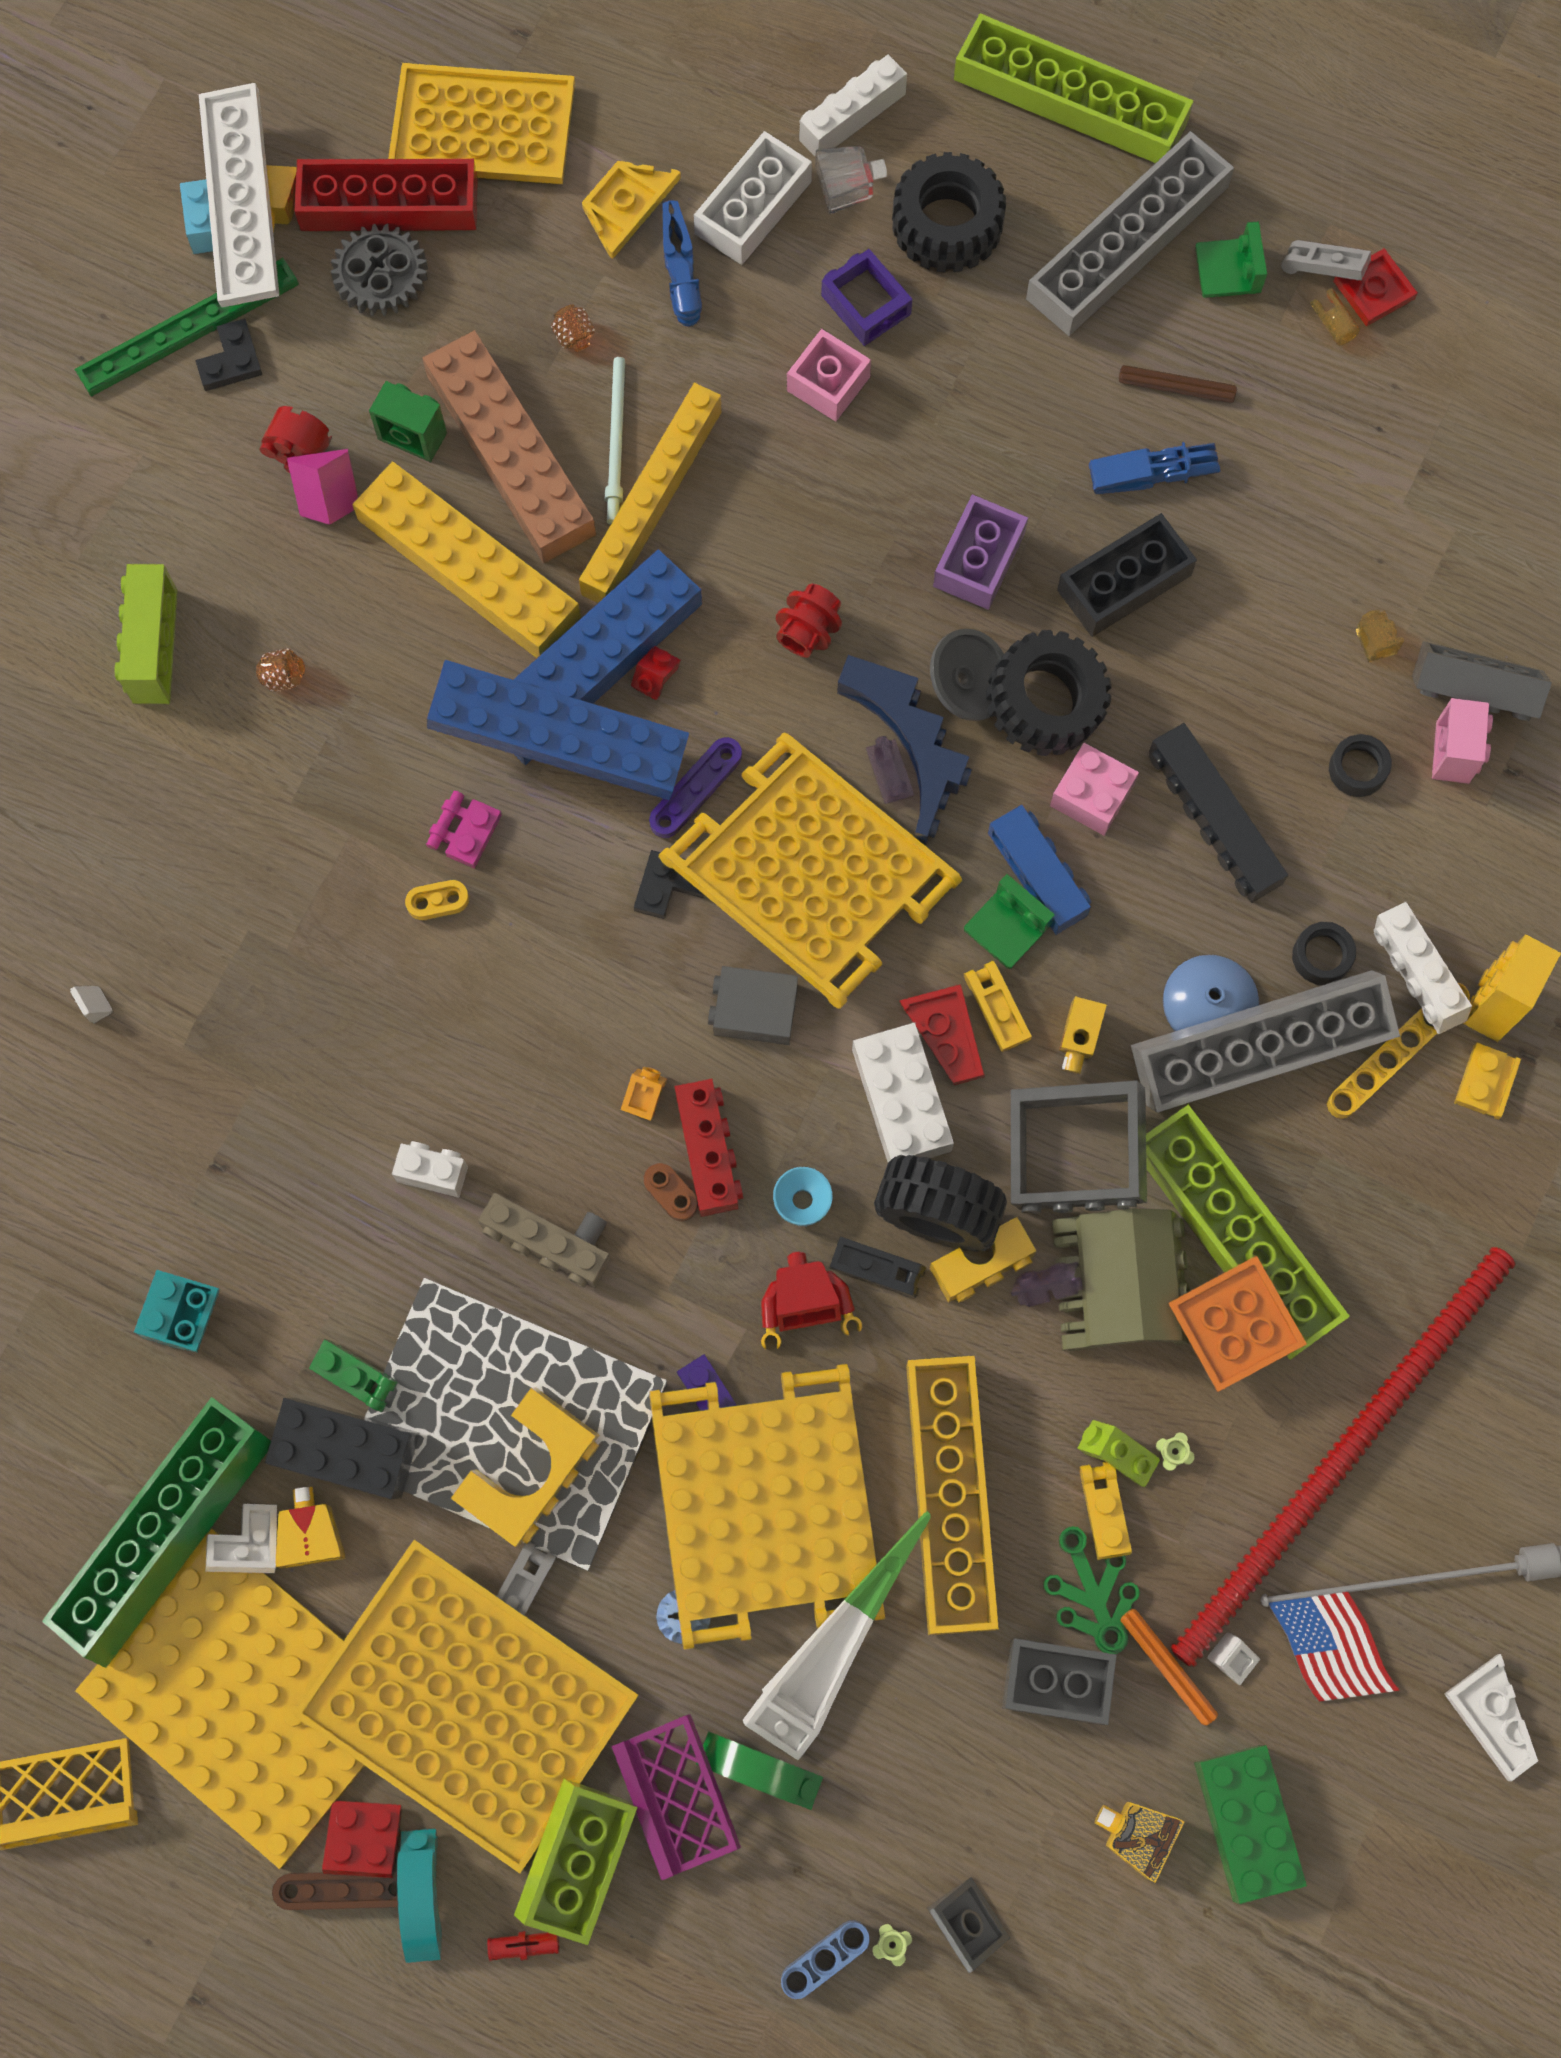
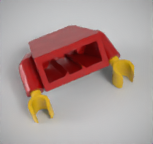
M798 1251L787 1256L789 1267L779 1268L776 1271V1280L769 1283L761 1300L762 1327L766 1328V1333L761 1339L763 1348L767 1349L765 1341L769 1335L777 1338V1349L780 1348L782 1340L780 1335L776 1333V1327L778 1326L779 1331L782 1332L841 1321V1315L844 1316V1320L841 1322L843 1334L849 1336L846 1325L850 1320L856 1323L857 1330L860 1332L862 1322L853 1315L855 1308L848 1285L833 1271H826L822 1262L808 1263L804 1252Z

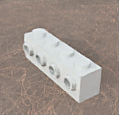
M889 54L880 61H874L864 73L858 77L851 78L845 87L837 93L828 95L821 105L814 110H808L800 120L799 141L819 160L906 95L907 73Z
M1407 902L1379 914L1374 935L1378 943L1386 949L1395 970L1401 973L1410 994L1419 1002L1426 1020L1434 1026L1438 1034L1466 1022L1472 1005Z

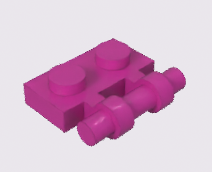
M454 790L450 799L445 800L441 807L443 812L437 824H433L430 828V837L426 846L432 850H437L441 841L449 844L445 851L446 857L475 869L502 813L500 810L475 799H472L468 809L460 806L465 796L461 792ZM454 817L462 820L455 833L448 831Z

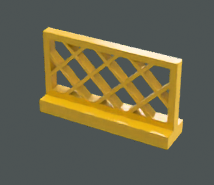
M127 1738L0 1762V1771L14 1768L22 1774L10 1791L1 1786L0 1777V1850L138 1825L137 1810L134 1809L129 1739ZM120 1749L121 1762L111 1773L99 1762L109 1750ZM98 1753L94 1759L88 1754ZM84 1756L91 1763L77 1779L66 1771L65 1768L74 1757ZM64 1759L60 1765L55 1762V1760ZM49 1762L57 1769L47 1782L42 1785L31 1774L40 1763ZM23 1766H29L26 1771L20 1768ZM96 1766L109 1776L97 1793L83 1784ZM121 1771H122V1780H120V1779L117 1777V1776L120 1774ZM61 1773L75 1782L62 1800L49 1790ZM30 1780L40 1790L27 1806L16 1798L15 1795L24 1783ZM115 1780L123 1786L124 1802L109 1804L101 1797ZM81 1787L92 1795L93 1798L84 1809L75 1811L67 1803ZM1 1792L6 1795L3 1800H2ZM48 1794L59 1804L49 1816L41 1817L33 1809L43 1796ZM13 1800L24 1811L15 1822L3 1824L2 1811ZM98 1801L101 1802V1803L104 1805V1806L94 1807V1806L97 1804ZM63 1808H66L69 1811L66 1813L59 1814L63 1810ZM29 1814L34 1817V1819L25 1820Z

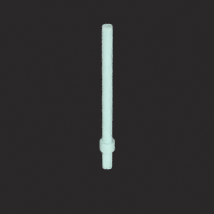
M616 357L613 360L608 486L605 487L608 524H612L619 512V504L623 501V488L620 486L625 359L622 357Z

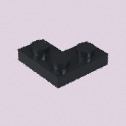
M245 318L216 326L224 352L195 360L205 391L263 375Z
M651 850L634 904L635 912L665 919L673 891L704 898V894L673 868H669L662 863L659 858L661 852Z

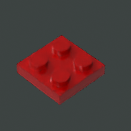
M1385 248L1371 255V261L1362 280L1336 276L1333 280L1366 327L1415 300L1418 294Z
M335 1801L332 1803L322 1865L323 1874L393 1878L402 1815L401 1805Z

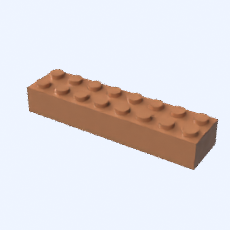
M474 330L423 357L428 379L543 564L596 536L593 517L476 331Z

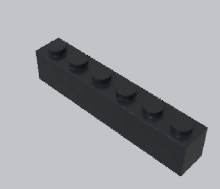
M1182 723L1154 739L1149 750L1151 763L1157 770L1161 769L1164 773L1169 790L1174 795L1178 794L1184 803L1183 809L1186 815L1191 820L1195 819L1201 828L1200 834L1205 843L1209 846L1212 845L1218 853L1217 858L1225 871L1231 872L1235 878V886L1238 892L1243 897L1247 896L1249 901L1253 903L1282 886L1288 877L1287 872L1186 724Z

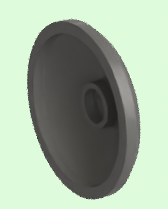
M959 629L947 634L936 645L930 662L931 681L937 697L952 714L969 721H980L991 717L987 707L992 701L986 699V690L990 686L988 680L995 665L1004 655L999 645L985 633L975 629Z

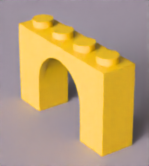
M536 1387L530 1388L511 1416L538 1435L547 1445L551 1456V1470L545 1484L531 1495H514L505 1491L475 1469L469 1472L451 1497L453 1501L514 1547L521 1545L522 1542L528 1544L539 1530V1527L535 1525L542 1514L547 1517L550 1515L559 1502L555 1496L562 1487L568 1489L579 1475V1472L575 1470L582 1459L589 1461L599 1447L595 1442L600 1436L598 1433Z

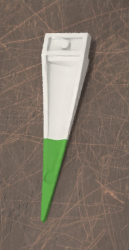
M928 1511L915 1522L762 1689L763 1694L743 1719L746 1727L795 1759L799 1760L819 1734L867 1632L903 1565L931 1518V1514Z

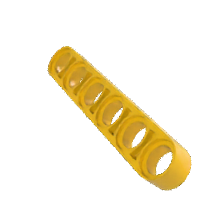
M1458 983L1469 1000L1470 994L1468 989L1463 984ZM1422 1008L1399 1029L1400 1037L1386 1041L1333 1091L1327 1101V1107L1331 1115L1340 1119L1351 1116L1437 1034L1434 1027L1425 1023ZM1404 1032H1412L1416 1035L1418 1039L1416 1047L1410 1048L1403 1044L1401 1036ZM1380 1054H1392L1396 1060L1395 1067L1391 1069L1384 1068L1379 1062ZM1360 1074L1371 1076L1374 1082L1373 1088L1369 1090L1360 1088L1357 1084V1076ZM1338 1095L1347 1096L1351 1100V1109L1348 1111L1339 1110L1334 1103L1335 1097Z

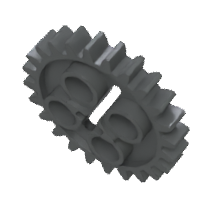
M373 224L372 232H367L364 227H361L362 235L357 236L353 232L350 233L351 242L342 239L341 243L344 250L335 249L337 259H331L333 266L331 275L334 280L335 290L339 292L341 300L347 299L350 308L357 304L359 313H363L366 308H369L371 316L375 315L377 309H381L383 316H386L387 308H392L395 313H398L397 305L402 304L408 308V298L418 300L415 290L424 291L422 281L428 280L426 273L428 265L425 260L424 250L420 249L418 240L412 241L409 232L401 235L400 227H396L393 232H390L388 224L384 225L382 231H378L376 224ZM382 250L379 253H373L374 251ZM399 266H405L402 269H396ZM357 271H363L362 273L354 274ZM380 287H386L383 290H377Z

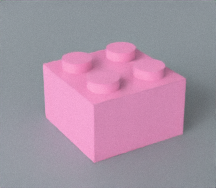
M821 329L788 371L787 391L836 422L870 378L871 359Z
M1450 699L1436 721L1432 779L1469 784L1474 776L1480 773L1482 765L1489 761L1491 745L1486 744L1487 733H1490L1493 723V715L1488 714L1489 703Z
M1083 743L1053 793L1050 806L1105 836L1134 787L1139 772Z

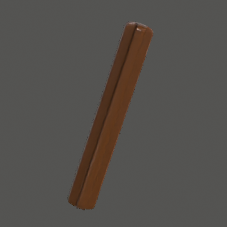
M1123 365L1119 373L1120 383L1223 402H1234L1237 393V386L1133 366Z

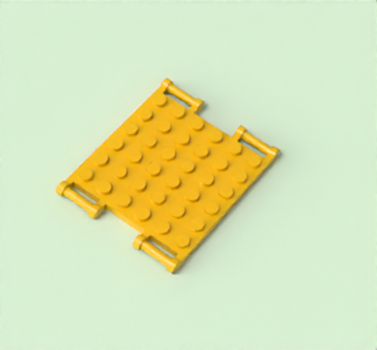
M782 733L776 739V744L753 767L748 766L742 772L745 782L758 789L721 825L707 814L700 813L694 820L695 824L670 848H665L659 854V858L662 863L677 871L825 995L834 1007L841 1009L853 990L871 972H876L882 966L880 958L866 947L902 908L908 912L911 919L916 923L922 924L927 919L928 912L951 888L955 889L962 882V878L957 871L787 733ZM785 752L792 754L768 779L762 775ZM701 834H710L686 860L680 857ZM936 873L942 877L937 886L920 903L913 899ZM855 957H858L862 964L839 988L835 987L831 982Z
M847 1364L837 1365L836 1369L792 1374L791 1371L782 1372L781 1383L784 1399L719 1408L716 1382L705 1383V1387L660 1393V1390L649 1391L684 1650L693 1649L696 1644L729 1639L751 1640L748 1612L813 1602L818 1629L835 1611H826L824 1601L847 1597L877 1565ZM838 1382L839 1392L795 1398L794 1388ZM707 1400L708 1410L663 1416L662 1406ZM883 1604L874 1621L885 1619ZM732 1614L737 1615L738 1624L695 1631L691 1629L690 1621Z

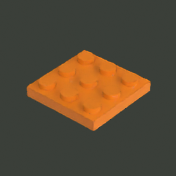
M1257 1256L1168 1303L1217 1392L1307 1345Z

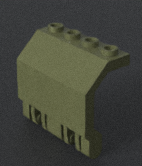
M1130 1208L1052 1220L1053 1235L1064 1236L1054 1239V1247L1067 1248L1069 1246H1078L1079 1256L1060 1257L1055 1260L1056 1268H1068L1056 1271L1058 1300H1075L1059 1303V1311L1065 1313L1084 1311V1321L1061 1324V1332L1063 1333L1085 1331V1333L1062 1335L1063 1351L1088 1350L1101 1346L1146 1341L1172 1342L1176 1345L1190 1344L1168 1304L1190 1292V1286L1188 1283H1185L1184 1270L1188 1269V1259L1186 1251L1182 1250L1181 1238L1185 1236L1183 1219L1179 1218L1178 1214L1172 1210Z

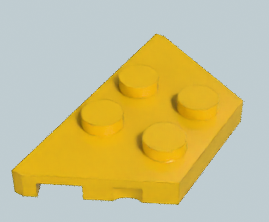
M617 161L583 200V210L609 257L613 259L678 183L681 179L680 171L676 169H671V173L655 171L654 166L643 164L637 166L630 162Z

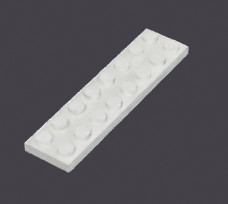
M256 83L199 94L218 303L221 307L277 297L279 296L259 89Z

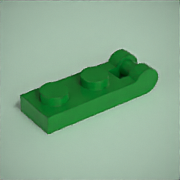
M326 1339L322 1342L309 1367L310 1370L379 1412H383L387 1405L385 1400L389 1392H393L398 1384V1381ZM376 1382L378 1386L373 1394L370 1391Z

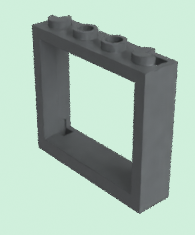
M1138 1081L1011 1090V1204L1022 1210V1213L1040 1214L1041 1209L1053 1208V1212L1069 1213L1073 1211V1207H1085L1087 1211L1105 1210L1106 1205H1117L1118 1209H1129V1207H1137V1204L1147 1203L1145 1087ZM1128 1102L1129 1188L1027 1194L1026 1109Z

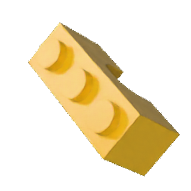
M1018 1217L999 1226L994 1244L991 1246L993 1258L989 1262L980 1265L971 1263L964 1256L961 1248H958L931 1263L929 1269L948 1303L954 1299H957L958 1303L963 1302L976 1294L974 1289L985 1283L987 1287H990L1004 1279L1002 1273L1014 1268L1015 1272H1018L1033 1263L1031 1258L1034 1257L1036 1249Z

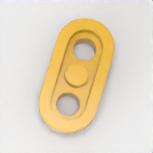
M457 880L415 887L408 892L405 898L408 913L417 920H427L456 914L463 911L469 903V894L465 885ZM451 895L459 896L458 901L455 903L448 902V898ZM426 901L428 905L425 909H418V903Z

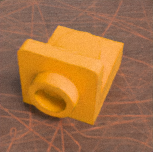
M650 1067L637 1069L631 1075L620 1110L651 1121L662 1089L666 1085L667 1078L662 1077L660 1071Z

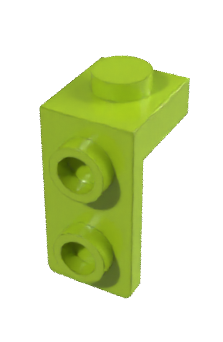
M1092 1420L1090 1426L1084 1431L1082 1440L1077 1447L1085 1455L1107 1462L1142 1487L1147 1485L1160 1461L1156 1455L1117 1427L1096 1420Z

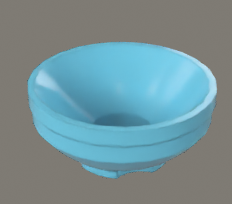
M796 1167L786 1171L778 1179L773 1191V1201L778 1214L785 1221L796 1226H809L819 1222L830 1210L832 1189L827 1178L816 1169ZM800 1191L809 1193L813 1199L812 1204L806 1209H799L793 1203L794 1195Z

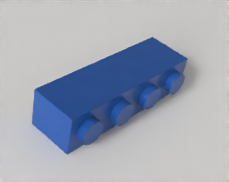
M1020 805L991 822L988 835L1023 887L1055 914L1051 929L1057 935L1088 916L1091 900L1087 892L1082 887L1078 888L1073 881L1074 875L1066 862L1061 863L1056 856L1057 850L1052 840L1048 836L1044 838L1038 829L1039 822L1031 811L1027 812L1023 805Z

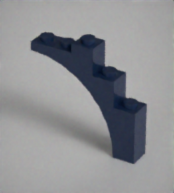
M848 655L838 680L837 694L861 704L877 715L896 734L907 751L917 776L920 793V815L915 838L926 846L928 838H935L940 820L936 819L939 809L945 810L950 793L957 795L960 786H967L972 772V769L967 767L969 756L941 747L947 729L942 728L944 717L916 708L921 696V690L917 689V677Z

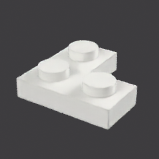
M243 1504L241 1535L208 1534L205 1572L274 1573L276 1569L277 1505Z

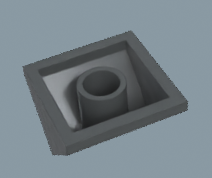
M972 1877L927 1907L968 1973L974 1971L1010 1939V1936Z

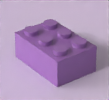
M971 495L935 570L933 587L989 610L1025 535L1028 517Z

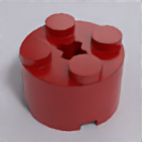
M281 406L276 410L261 440L260 452L284 464V469L290 473L287 458L326 452L332 436L328 437L330 431L328 427L312 414L302 410L299 415L291 412L293 407Z

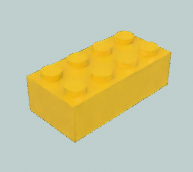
M1526 934L1518 943L1512 941L1507 950L1501 953L1498 960L1495 959L1490 968L1486 969L1478 983V986H1480L1479 990L1469 1000L1472 1007L1467 1021L1463 1024L1498 1042L1534 1007L1561 953Z

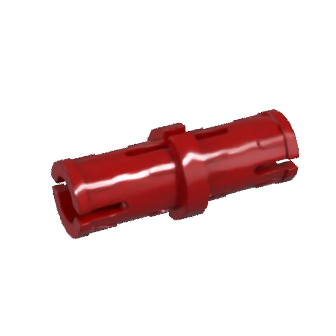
M521 1931L517 1936L488 1938V1959L493 1961L520 1957V1960L524 1961L528 1960L529 1956L559 1954V1936L548 1932L527 1934L526 1931Z

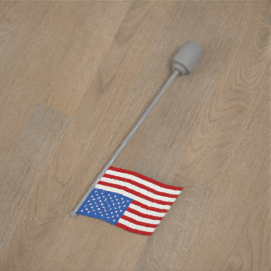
M1554 1543L1521 1547L1519 1555H1515L1514 1563L1267 1597V1594H1263L1260 1602L1264 1607L1271 1608L1284 1630L1302 1678L1319 1702L1399 1691V1688L1394 1684L1383 1666L1369 1626L1349 1592L1513 1569L1517 1570L1519 1576L1523 1575L1527 1582L1557 1578L1561 1576V1545L1556 1546Z

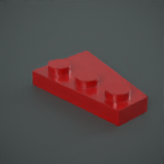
M961 984L899 1000L953 1085L985 1078Z

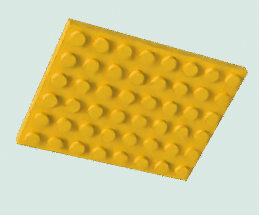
M211 1529L107 1668L97 1664L75 1691L278 1869H282L328 1813L332 1803L340 1798L365 1767L358 1760L293 1716L297 1707L344 1640L266 1573L205 1572L208 1534L220 1535L214 1529Z
M413 1540L297 1707L293 1716L512 1869L521 1873L540 1845L563 1779L578 1784L581 1783L638 1697V1694L425 1546Z

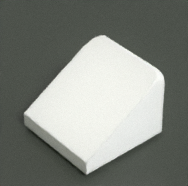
M75 986L71 988L70 992L81 1012L93 1024L113 1012L101 988L98 986Z
M1226 1633L1207 1657L1239 1686L1260 1661V1658L1241 1639L1231 1633Z

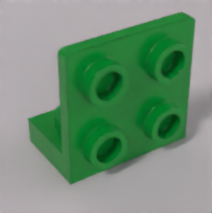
M1259 221L1247 222L1244 234L1240 235L1239 239L1196 243L1195 252L1201 291L1204 298L1262 292L1267 277V269Z
M1006 874L999 881L996 893L968 921L963 930L1007 969H1012L1051 927L1055 914L1011 876Z

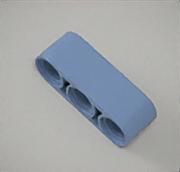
M856 1920L844 1922L789 1964L781 1976V1986L784 1993L793 1999L804 1998L862 1954L869 1944V1933L866 1927ZM850 1928H858L863 1933L862 1943L857 1947H849L843 1941L844 1933ZM823 1949L830 1950L835 1955V1962L828 1969L818 1967L815 1962L816 1954ZM794 1971L802 1972L807 1978L806 1986L799 1991L792 1990L786 1981L789 1974Z

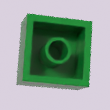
M385 381L369 409L377 439L431 463L447 435L440 404L428 395H423L422 397L413 393L403 384L397 383L395 385Z

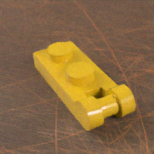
M991 961L984 964V968L976 972L970 970L964 973L965 981L972 991L1001 1052L1031 1040L1032 1036L995 962ZM990 980L993 986L984 989L981 983Z
M1103 1462V1466L1092 1468L1090 1464L1080 1466V1476L1097 1560L1126 1556L1132 1553L1117 1483L1116 1469L1107 1462ZM1105 1479L1106 1488L1095 1490L1094 1481Z

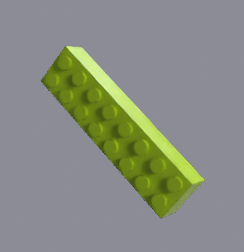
M981 13L975 21L955 62V81L1154 163L1158 162L1178 143L1189 121L1194 101Z
M1189 1104L1146 1134L1147 1171L1225 1273L1255 1256L1259 1258L1307 1343L1302 1348L1288 1354L1287 1357L1290 1360L1350 1317Z

